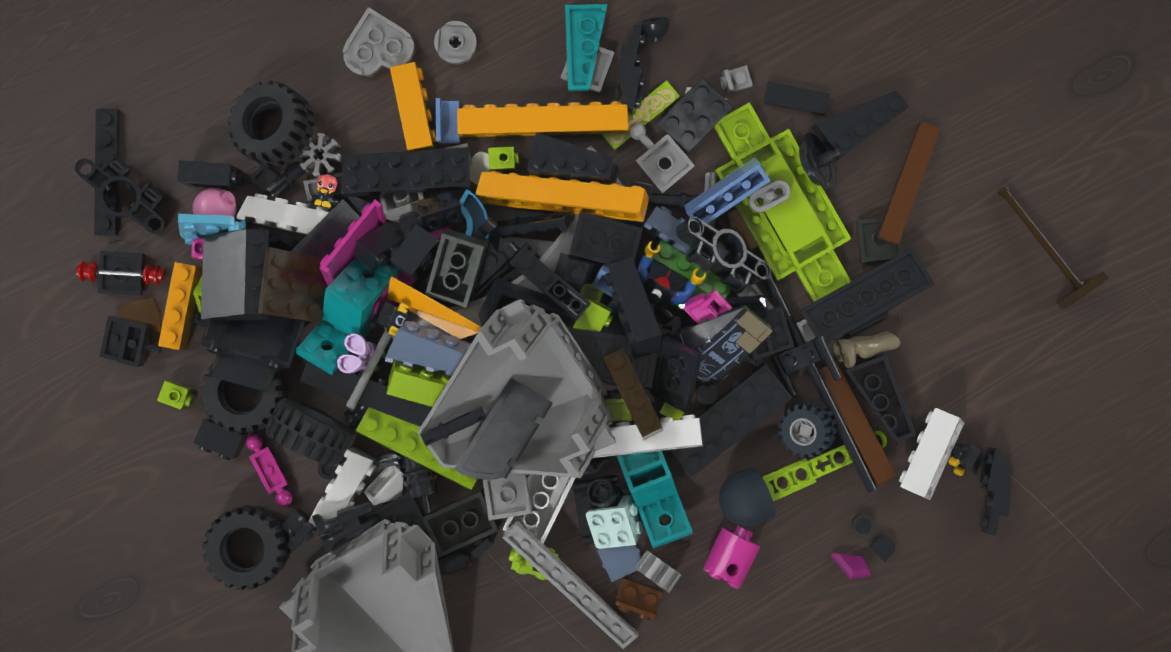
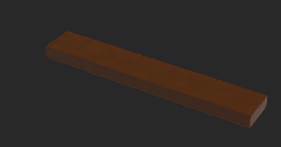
M922 121L918 124L877 238L895 245L899 244L938 138L939 128Z
M836 361V365L842 375L841 380L835 381L828 366L819 369L875 484L879 485L895 477L896 474Z

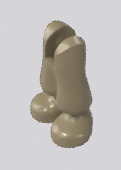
M889 331L871 336H853L849 339L835 340L834 352L838 362H844L847 368H851L856 363L857 354L861 358H869L880 353L895 350L900 346V340Z

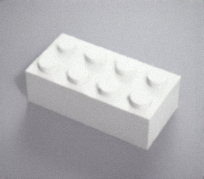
M935 408L933 412H929L925 422L928 424L925 432L921 431L917 439V443H919L916 451L913 450L908 459L910 466L907 471H903L899 480L902 483L900 487L928 500L932 498L964 425L961 418L938 408Z
M529 474L527 480L533 513L508 517L502 530L507 531L515 522L519 521L544 544L576 477Z

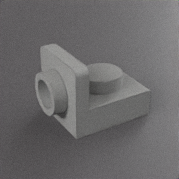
M747 65L730 71L728 69L724 70L722 77H720L723 90H727L728 94L753 86Z

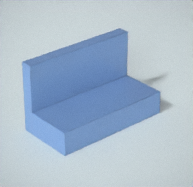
M436 98V141L439 145L460 144L457 124L459 101H441L440 98Z

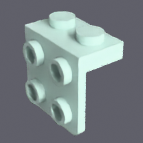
M631 495L623 496L616 507L592 509L586 513L591 534L598 549L636 545L643 533V524L638 519L637 505L633 503Z

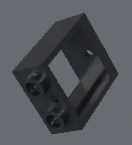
M179 160L177 182L189 187H216L224 190L240 191V186L244 183V175L241 173L242 170L231 164Z

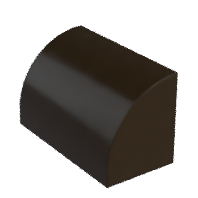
M738 209L715 222L718 231L722 229L736 231L743 238L748 251L759 246Z

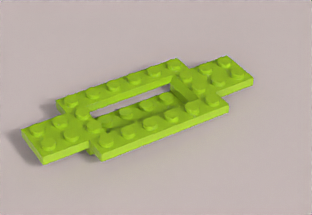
M750 102L724 116L714 126V129L732 161L715 170L719 180L721 181L756 157L771 180L761 188L778 180L786 182L790 187V195L785 201L765 211L787 251L783 248L764 212L758 213L750 208L749 198L751 195L734 205L759 245L757 247L766 263L769 264L776 281L795 271L812 302L851 282L833 250L851 240V237L822 186L815 185L806 175L799 157L800 147L790 130L787 129L777 136L770 138ZM779 188L775 189L777 196L782 195V191ZM757 198L758 201L760 202V204L762 205V204H763V200L760 199V198Z

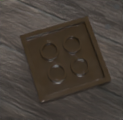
M266 248L258 314L321 323L326 281L320 270V263L323 257Z

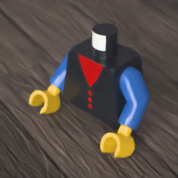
M652 241L649 242L645 248L646 256H643L637 269L649 303L653 305L659 304L667 308L671 303L679 304L686 302L696 289V285L703 283L706 273L703 277L699 278L696 276L699 268H696L691 276V282H688L689 279L656 259L652 260V257L659 252L660 245L654 251L650 248Z

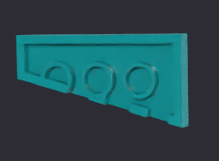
M608 4L565 5L568 91L590 90Z

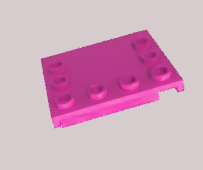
M374 200L363 208L362 216L358 221L354 220L350 224L349 232L346 236L339 238L334 245L335 249L330 255L327 254L322 259L320 270L328 286L354 260L357 240L387 223L382 204ZM390 260L387 262L388 265L397 269ZM398 272L396 279L412 287L415 282L401 272ZM371 274L363 275L365 278H373ZM389 286L374 302L371 320H373L380 302H386L394 307L397 306V302L388 299Z

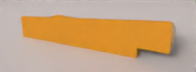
M391 276L388 291L389 300L408 305L409 308L407 310L452 336L458 337L460 340H466L471 336L477 335L482 328Z

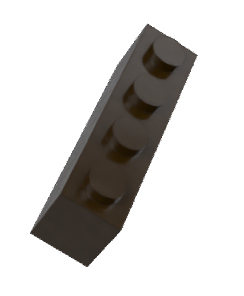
M624 348L603 357L643 441L662 432L663 427Z

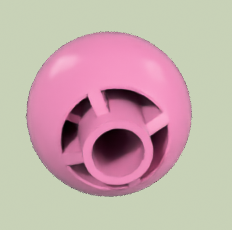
M207 188L201 191L193 202V214L236 216L235 197L229 191L221 188Z

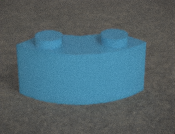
M466 189L459 203L467 223L466 235L471 236L489 217L480 200ZM490 233L486 236V239H487L488 241H489Z

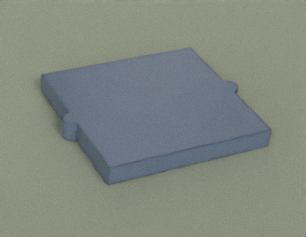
M636 545L597 550L603 562L602 567L606 569L611 582L637 571L635 566L640 561L641 556L639 554L640 549Z

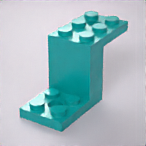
M355 257L326 288L322 321L296 348V354L333 375L338 369L337 361L339 357L352 353L345 347V338L350 334H359L365 338L369 334L374 302L389 286L391 276L396 278L399 271L387 263L372 271ZM371 274L373 278H365L363 275ZM323 345H329L333 349L326 351L323 350L321 347Z
M662 451L617 455L652 548L660 547L693 534ZM669 516L671 517V522L669 525L663 526L659 523L660 518Z

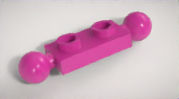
M259 434L249 435L246 439V445L250 450L255 451V454L249 456L268 494L275 491V501L279 506L286 507L290 505L292 494L283 488L289 482L271 447L262 448L263 438Z

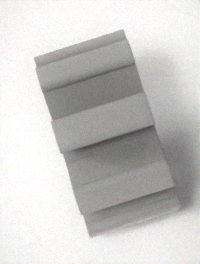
M323 133L317 134L319 136L317 146L310 137L309 146L311 150H302L304 153L300 156L303 159L305 157L310 159L301 163L300 166L307 172H310V169L315 166L312 174L317 178L323 175L324 166L328 169V173L336 174L338 171L332 167L330 161L342 163L343 156L339 153H331L336 149H340L341 146L334 139L326 145L329 137ZM319 152L323 153L324 158L322 160L319 159Z
M646 550L635 566L644 576L669 593L681 577L679 572L648 550Z

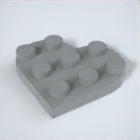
M368 7L343 48L344 61L353 73L371 77L382 67L390 69L393 66L409 63L415 52V44L410 34L403 28Z

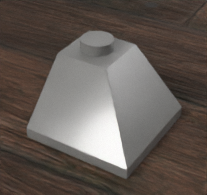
M424 192L379 195L385 218L399 223L398 219L414 214L411 210L412 203L426 199Z

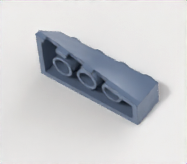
M656 206L643 226V231L659 241L661 239L687 255L690 246L681 241L676 234L677 226L686 220L681 217L677 220L671 216L672 212L663 206L661 208ZM717 241V252L720 258L724 260L728 251L725 250L726 246L723 243Z
M407 321L398 329L385 357V361L393 363L394 360L404 362V366L413 367V364L426 366V370L431 372L444 370L446 375L452 376L472 343L460 340L456 336L443 334L436 329L421 326L417 322Z

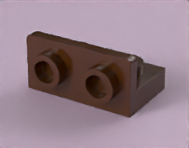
M623 577L615 605L623 612L630 613V611L639 613L638 616L645 620H650V618L656 619L657 610L664 592Z

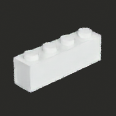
M255 193L254 197H246L237 214V219L245 220L247 223L307 235L329 213V208L317 206L316 210L308 208L309 204L296 202V205L288 204V200L275 198V201L267 200L268 196Z
M355 446L347 449L344 457L347 459H344L338 465L335 471L337 477L329 482L325 489L326 496L320 499L308 523L315 526L312 516L315 514H320L324 519H330L337 516L338 510L354 506L355 502L352 500L356 494L360 495L366 485L363 483L367 475L370 477L376 468V465H374L376 459ZM342 525L333 528L327 533L340 530Z

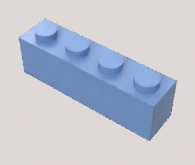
M754 157L684 205L686 213L690 218L697 217L708 224L771 180L757 158Z

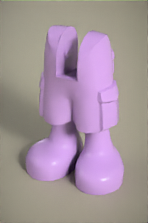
M350 334L344 340L345 347L350 352L360 356L357 357L349 354L340 356L337 361L338 368L348 374L357 371L364 372L377 345L372 342H366L364 337L359 334ZM377 364V366L375 367L374 371H375V372L379 371L380 368H381V365H378V364Z

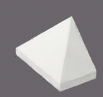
M396 466L386 467L364 490L365 495L373 505L393 501L402 496V471Z

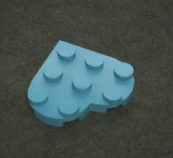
M178 214L180 236L185 239V244L192 245V239L203 238V235L246 229L245 220L237 222L233 216Z

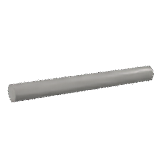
M387 330L384 331L346 404L350 409L354 410L392 335L388 334Z

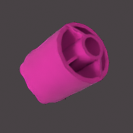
M737 525L735 531L722 527L704 563L703 570L708 572L711 577L717 580L722 578L730 586L739 589L761 546L750 540L753 534L751 531Z

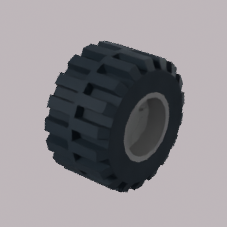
M805 401L791 407L782 415L781 418L783 420L778 424L781 427L778 430V435H782L781 443L787 445L785 447L787 451H793L792 455L797 456L800 454V458H806L807 456L811 458L819 455L829 448L836 438L834 434L837 433V428L834 425L837 422L836 419L832 420L831 418L833 413L831 411L827 412V407L825 405L819 406V402L816 401L813 403Z

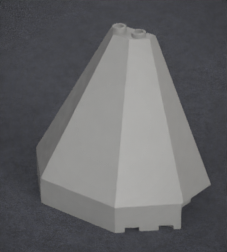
M521 299L501 309H497L480 329L417 432L421 437L420 433L438 426V423L448 422L482 406L487 417L512 378L548 399L553 404L544 419L540 416L536 418L535 422L540 425L518 461L516 462L511 458L508 465L512 466L513 469L510 473L581 478L595 451L616 443L615 436L612 435L609 425L612 424L610 407L605 405L604 396L607 395L605 384L559 315L554 313L547 314L545 309L535 305L527 306ZM485 420L450 435L446 440L443 438L427 446L441 467L455 468Z
M382 520L360 535L315 560L310 567L313 569L306 579L301 578L291 591L294 593L291 599L283 602L279 607L292 620L293 639L291 652H454L435 542L418 525L411 527L407 523H391L389 520Z

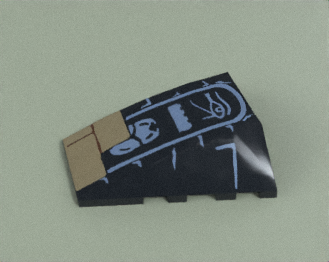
M741 305L717 314L715 319L701 320L699 325L691 328L685 326L680 328V332L675 334L670 332L664 334V337L668 336L702 354L697 380L706 387L721 383L773 331V328L748 307Z

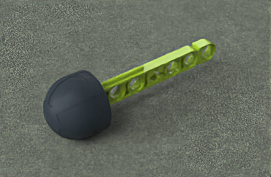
M875 431L874 434L881 439L880 445L883 449L887 444V438L884 433ZM842 445L808 461L806 458L801 459L763 477L756 468L749 466L725 480L719 492L720 508L726 518L734 524L740 526L761 524L775 517L774 501L816 483V478L852 463V460L845 446ZM836 452H841L844 455V461L841 464L836 463L834 460ZM829 460L830 464L822 467V470L816 469L817 461L822 463ZM799 468L804 469L807 474L803 481L796 477V471ZM779 477L786 478L788 484L785 489L778 487L777 480Z

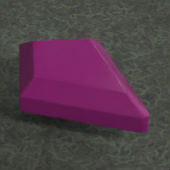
M832 552L831 557L850 580L870 577L871 572L864 556Z

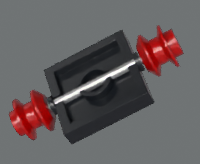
M100 251L99 268L94 261L90 262L89 265L85 261H81L80 265L76 267V276L79 277L81 282H84L86 278H89L90 282H94L98 277L97 293L143 296V280L146 285H150L151 281H154L155 285L159 286L164 281L165 272L164 269H161L160 265H156L155 269H152L151 265L147 264L144 268L145 254L131 252Z

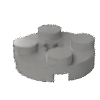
M450 21L436 32L434 46L442 60L449 64L458 65L472 59L476 52L477 39L467 24L461 21ZM454 38H458L459 42H462L457 48L450 44V41H454Z

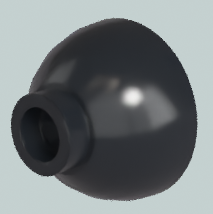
M653 17L642 20L640 25L651 42L663 41V36L669 29L670 20L667 17Z

